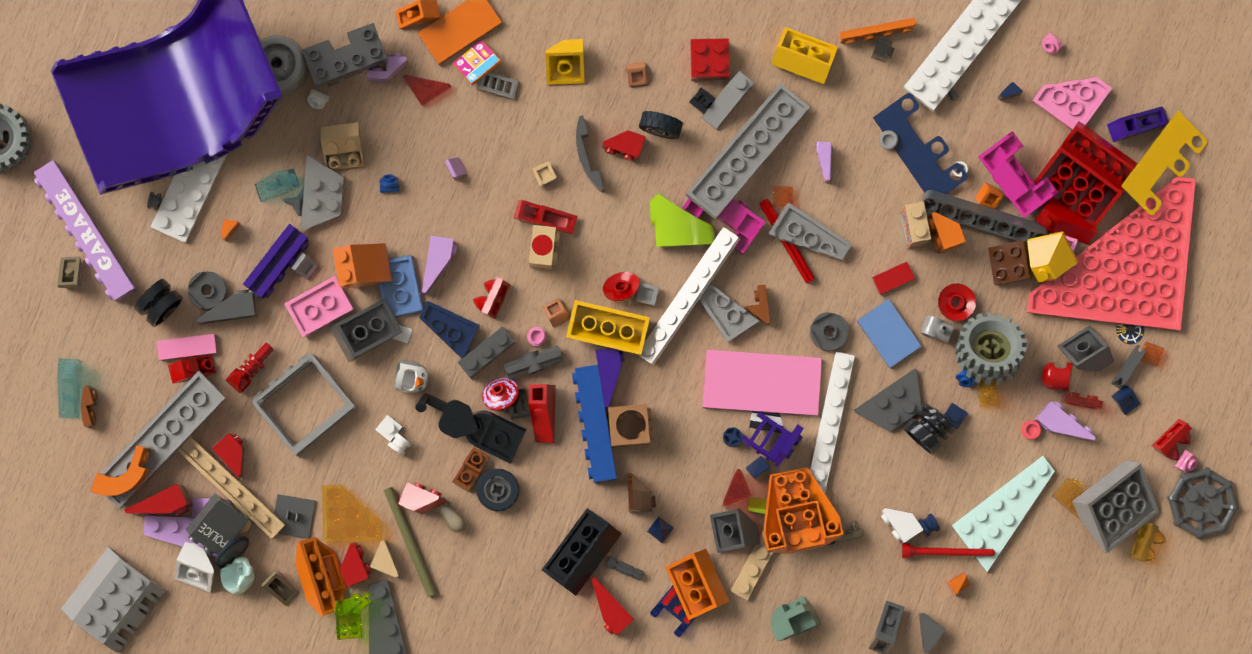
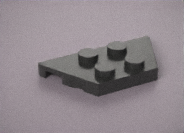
M913 369L854 409V412L891 432L916 415L918 411H922L916 369Z

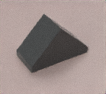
M919 613L923 652H929L946 630L925 613Z

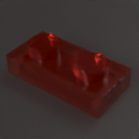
M1068 391V394L1062 395L1061 403L1096 410L1102 409L1103 401L1098 400L1099 397L1087 395V398L1079 397L1080 393Z

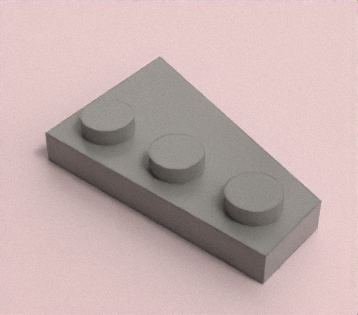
M712 284L706 288L699 299L727 343L759 322L758 319L750 315Z

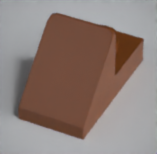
M758 285L757 290L754 291L755 302H759V305L745 306L744 309L762 323L768 325L770 318L766 285Z

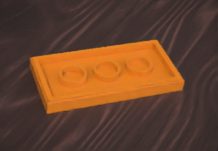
M467 0L419 31L418 35L438 65H440L501 25L502 22L487 0Z

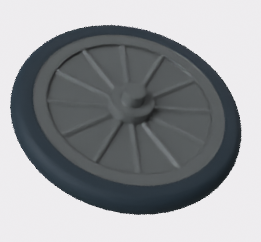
M241 536L229 542L217 555L215 560L216 566L223 568L227 564H231L235 558L241 557L248 548L249 539Z

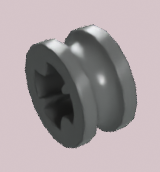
M150 192L147 208L151 209V207H154L155 210L159 209L161 193L155 195L154 192Z

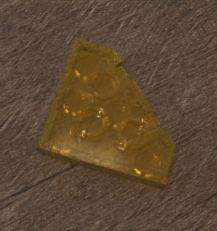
M322 485L324 543L382 541V521L343 485Z

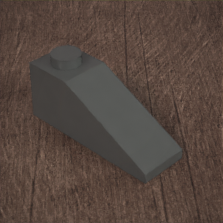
M249 290L237 291L238 294L230 296L199 317L197 323L201 325L257 317L254 293L249 292Z

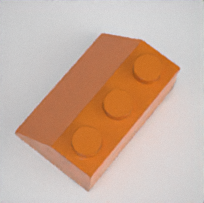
M707 549L695 552L665 567L688 620L730 602Z

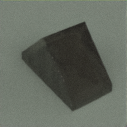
M525 388L519 389L517 401L509 407L512 421L531 418Z

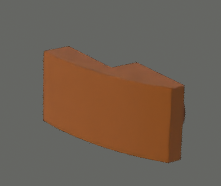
M89 385L84 386L81 400L82 420L84 427L87 428L95 426V412L93 409L90 410V407L97 405L96 400H98L96 389H92V386Z
M473 447L452 483L469 492L490 457Z

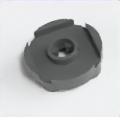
M199 272L191 278L188 285V296L191 302L198 308L211 310L223 302L227 294L224 280L215 272ZM204 286L212 287L210 295H203Z
M830 312L822 313L814 319L810 326L811 340L823 351L836 350L845 343L848 337V325L840 315ZM828 326L830 329H834L832 337L824 334L826 331L825 327Z

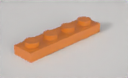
M915 17L842 31L839 34L840 43L845 42L848 45L856 43V40L863 38L864 41H869L879 35L889 37L894 35V32L901 31V34L909 33L916 26Z

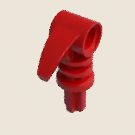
M264 343L254 355L252 353L248 355L250 360L244 361L245 366L241 364V370L238 368L233 370L225 381L238 393H242L251 383L249 377L253 378V373H258V367L263 368L265 366L263 362L272 353L273 347L268 343Z

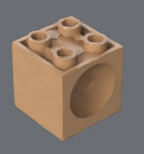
M647 404L608 407L611 448L650 445V440L654 438L653 427L649 428L648 421H652L651 408H647ZM631 412L636 413V416L641 420L643 418L646 426L645 431H641L637 436L638 438L633 440L625 439L626 436L622 433L619 434L616 428L617 421H621L624 414Z

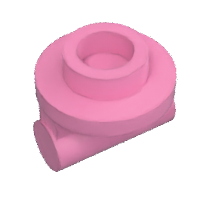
M1051 32L1042 40L1043 49L1050 54L1057 53L1064 46Z
M1184 450L1175 467L1189 473L1196 468L1197 457Z

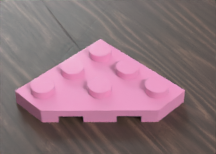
M1097 77L1059 84L1043 85L1032 102L1072 130L1078 121L1084 125L1087 124L1112 88Z

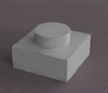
M302 253L291 268L307 280L318 264Z
M640 283L636 302L655 306L659 287Z

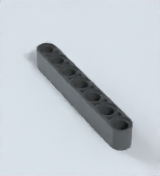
M928 190L923 195L922 202L924 201L926 213L936 212L955 222L1015 241L1024 240L1027 243L1028 239L1036 238L1038 234L1045 236L1050 233L1049 230L1038 222L935 190ZM927 200H933L935 203H928ZM945 206H952L953 209H947ZM969 211L971 212V214L966 215L963 212ZM982 217H988L990 220L985 221ZM1000 223H1006L1008 226H1002ZM1023 228V229H1025L1026 231H1025V232H1020L1018 229Z

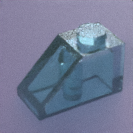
M293 168L276 171L257 182L255 187L260 202L289 193L300 187Z

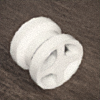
M396 433L393 442L388 444L389 447L401 456H404L405 450L412 445L398 433Z

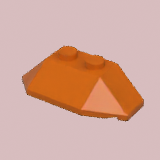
M317 537L299 541L297 543L295 566L307 602L320 616L340 611V605L347 588L335 551L319 541Z

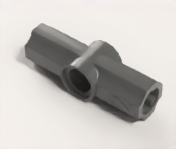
M557 345L542 351L525 354L522 358L504 363L508 379H513L527 373L539 372L545 369V367L562 362L563 358Z

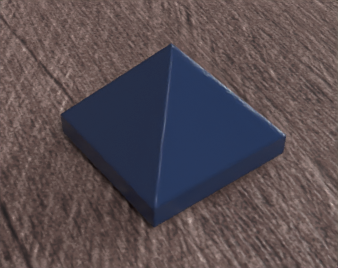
M658 516L647 532L663 543L674 528Z

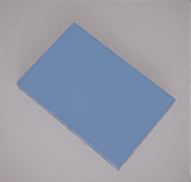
M412 255L390 259L389 265L392 281L379 284L382 300L385 299L394 317L422 312L423 306Z
M889 299L857 320L889 368L921 347Z

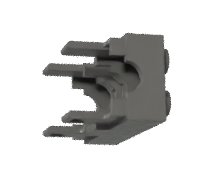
M374 23L347 32L351 44L336 50L333 49L329 40L302 49L316 88L324 85L332 86L340 83V79H347L362 73L364 70L371 71L372 68H379L380 64L388 62Z

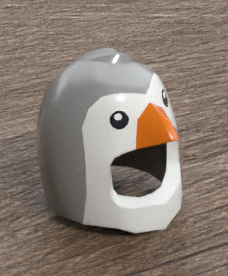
M399 360L394 380L395 391L417 393L424 390L430 384L429 373L423 365L414 361Z

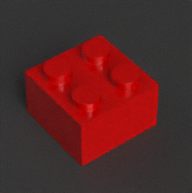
M729 38L691 39V81L729 80Z

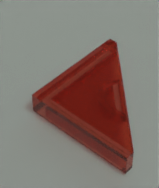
M403 75L404 80L421 106L451 88V85L448 83Z

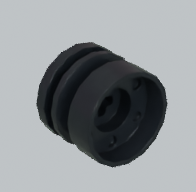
M925 403L922 409L926 414L921 411L917 412L921 421L918 422L911 418L903 429L919 446L933 455L941 446L937 437L939 436L947 440L948 436L943 430L952 434L955 429L940 411Z

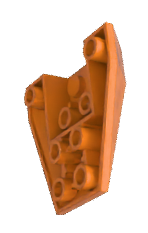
M808 467L770 475L763 531L768 552L790 554L823 547L844 536L840 516Z

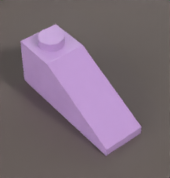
M431 236L422 288L423 294L427 295L451 262L452 255L456 256L457 244H454V239Z

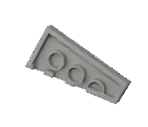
M789 202L767 234L768 236L839 261L843 260L852 245Z

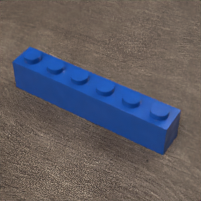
M598 365L575 368L572 378L573 384L578 385L579 392H575L577 404L581 403L582 411H578L580 423L584 422L585 430H581L583 442L587 441L588 449L584 450L586 461L590 460L591 468H588L589 480L593 479L594 483L616 480Z

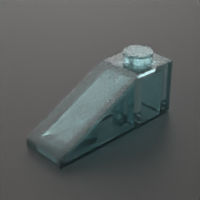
M59 358L58 360L59 418H79L82 361L79 359Z

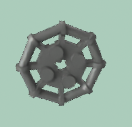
M1210 467L1180 474L1178 482L1170 495L1167 496L1174 519L1173 524L1196 536V539L1225 533L1236 511L1239 510L1232 487L1233 482L1210 470ZM1203 477V483L1192 485L1190 483V480ZM1209 478L1222 486L1219 489L1208 484ZM1186 485L1188 487L1186 494L1183 498L1178 497L1182 488ZM1226 490L1229 505L1223 504L1221 492ZM1200 498L1208 502L1205 509L1202 506H1198V502L1201 501ZM1177 502H1182L1185 512L1182 516L1180 515ZM1222 509H1229L1222 522H1220L1218 516ZM1187 517L1193 519L1195 522H1197V528L1185 522L1184 520ZM1213 521L1216 524L1214 527L1202 529L1203 523Z

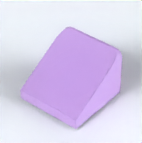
M456 157L446 160L445 163L453 179L456 180L467 174L460 158Z

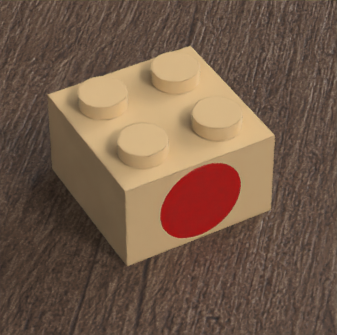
M533 225L529 255V266L531 268L553 270V265L557 266L558 254L555 252V246L559 247L560 233H557L556 227Z

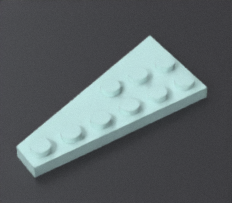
M1041 456L951 525L968 548L995 550V555L992 557L974 556L986 572H988L1055 472L1044 456Z

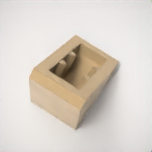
M386 540L380 542L370 567L395 578L400 577Z

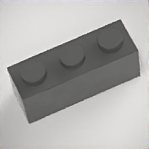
M502 326L462 358L458 364L472 379L513 346L515 341Z

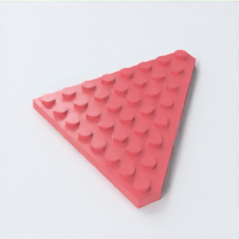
M1174 178L1155 194L1161 200V206L1154 215H1149L1141 206L1135 209L1077 255L1078 263L1057 279L1045 281L1029 294L1027 313L1180 331L1196 179ZM1150 197L1146 201L1147 208L1150 210L1155 209L1156 200Z

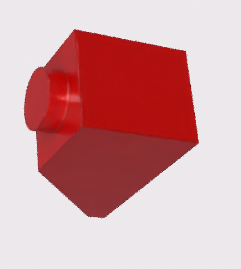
M228 433L212 449L234 474L240 478L243 476L244 447L241 445L243 441L237 434L233 436L231 433Z

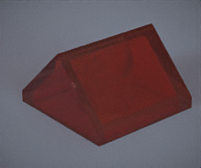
M738 468L721 506L723 507L752 496L743 473Z

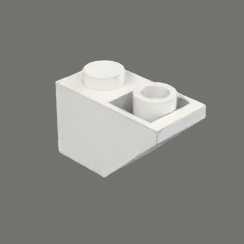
M887 508L881 511L883 514L881 515L882 520L886 525H891L894 530L891 533L897 542L901 540L902 543H905L923 531V528L912 513Z

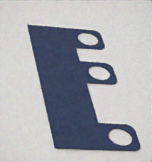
M907 93L875 115L873 119L882 132L889 130L897 134L898 144L894 149L924 193L928 190H935L946 194L964 182L968 175L959 163L953 164L943 172L935 161L947 154L949 147L940 136L935 137L925 145L921 142L906 120L908 116L919 109V104L911 93ZM911 99L914 103L913 109L905 111L902 108L903 100ZM934 142L943 144L944 149L942 153L935 154L932 152L931 146ZM953 169H959L962 172L960 180L954 181L950 178V172Z

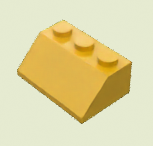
M785 27L771 65L824 84L838 46Z

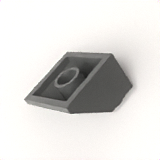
M1091 326L1058 345V348L1077 369L1099 372L1115 362L1109 346Z
M740 508L710 515L717 553L760 544L757 525Z

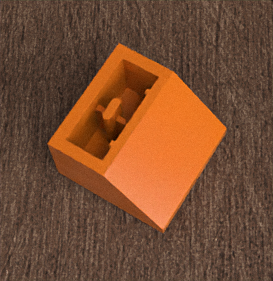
M936 212L928 216L929 230L934 236L932 243L935 250H939L940 254L961 247L966 242L959 223Z

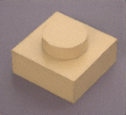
M549 161L532 169L540 187L557 179Z

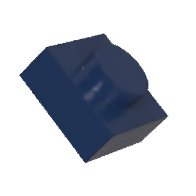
M951 403L944 416L955 429H958L968 413L954 403Z

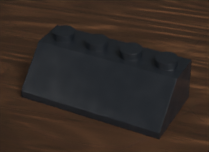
M587 508L542 568V571L577 596L622 533Z

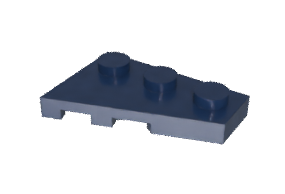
M427 301L419 317L461 359L465 357L480 326L430 301Z

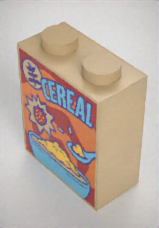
M924 201L904 205L900 212L907 248L927 245L931 240Z

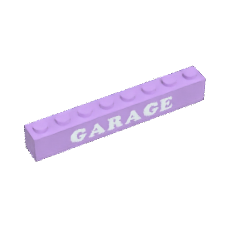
M52 160L34 172L36 175L35 182L40 189L43 187L46 191L44 196L47 201L55 205L56 210L54 212L60 220L63 219L67 224L65 229L70 236L74 235L77 240L75 242L76 247L80 252L84 251L86 254V263L90 268L94 267L96 270L95 277L100 284L104 283L106 286L105 293L109 299L119 302L137 291L59 165Z

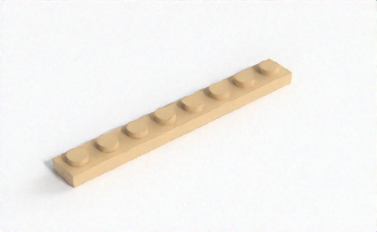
M192 436L177 450L271 539H274L286 526L276 514Z

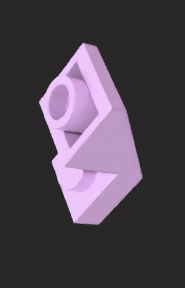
M397 53L387 56L386 71H383L382 68H372V71L367 70L368 81L388 82L407 65V58L403 57V54Z

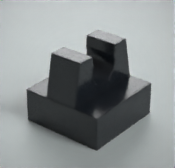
M701 87L689 103L704 115L715 101V98Z

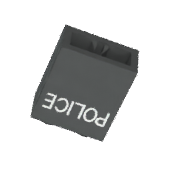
M214 493L186 528V531L189 534L188 538L195 544L200 542L208 553L218 555L236 537L248 522V518L243 512Z

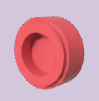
M1027 421L1022 425L1021 433L1026 439L1034 440L1040 436L1041 426L1036 421Z

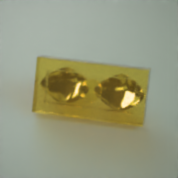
M982 379L980 383L977 382L980 407L999 405L998 388L995 382L991 381L990 385H985V380Z
M1147 522L1140 527L1129 554L1130 558L1141 562L1151 561L1156 558L1151 548L1152 544L1166 542L1164 535L1158 529L1159 526Z

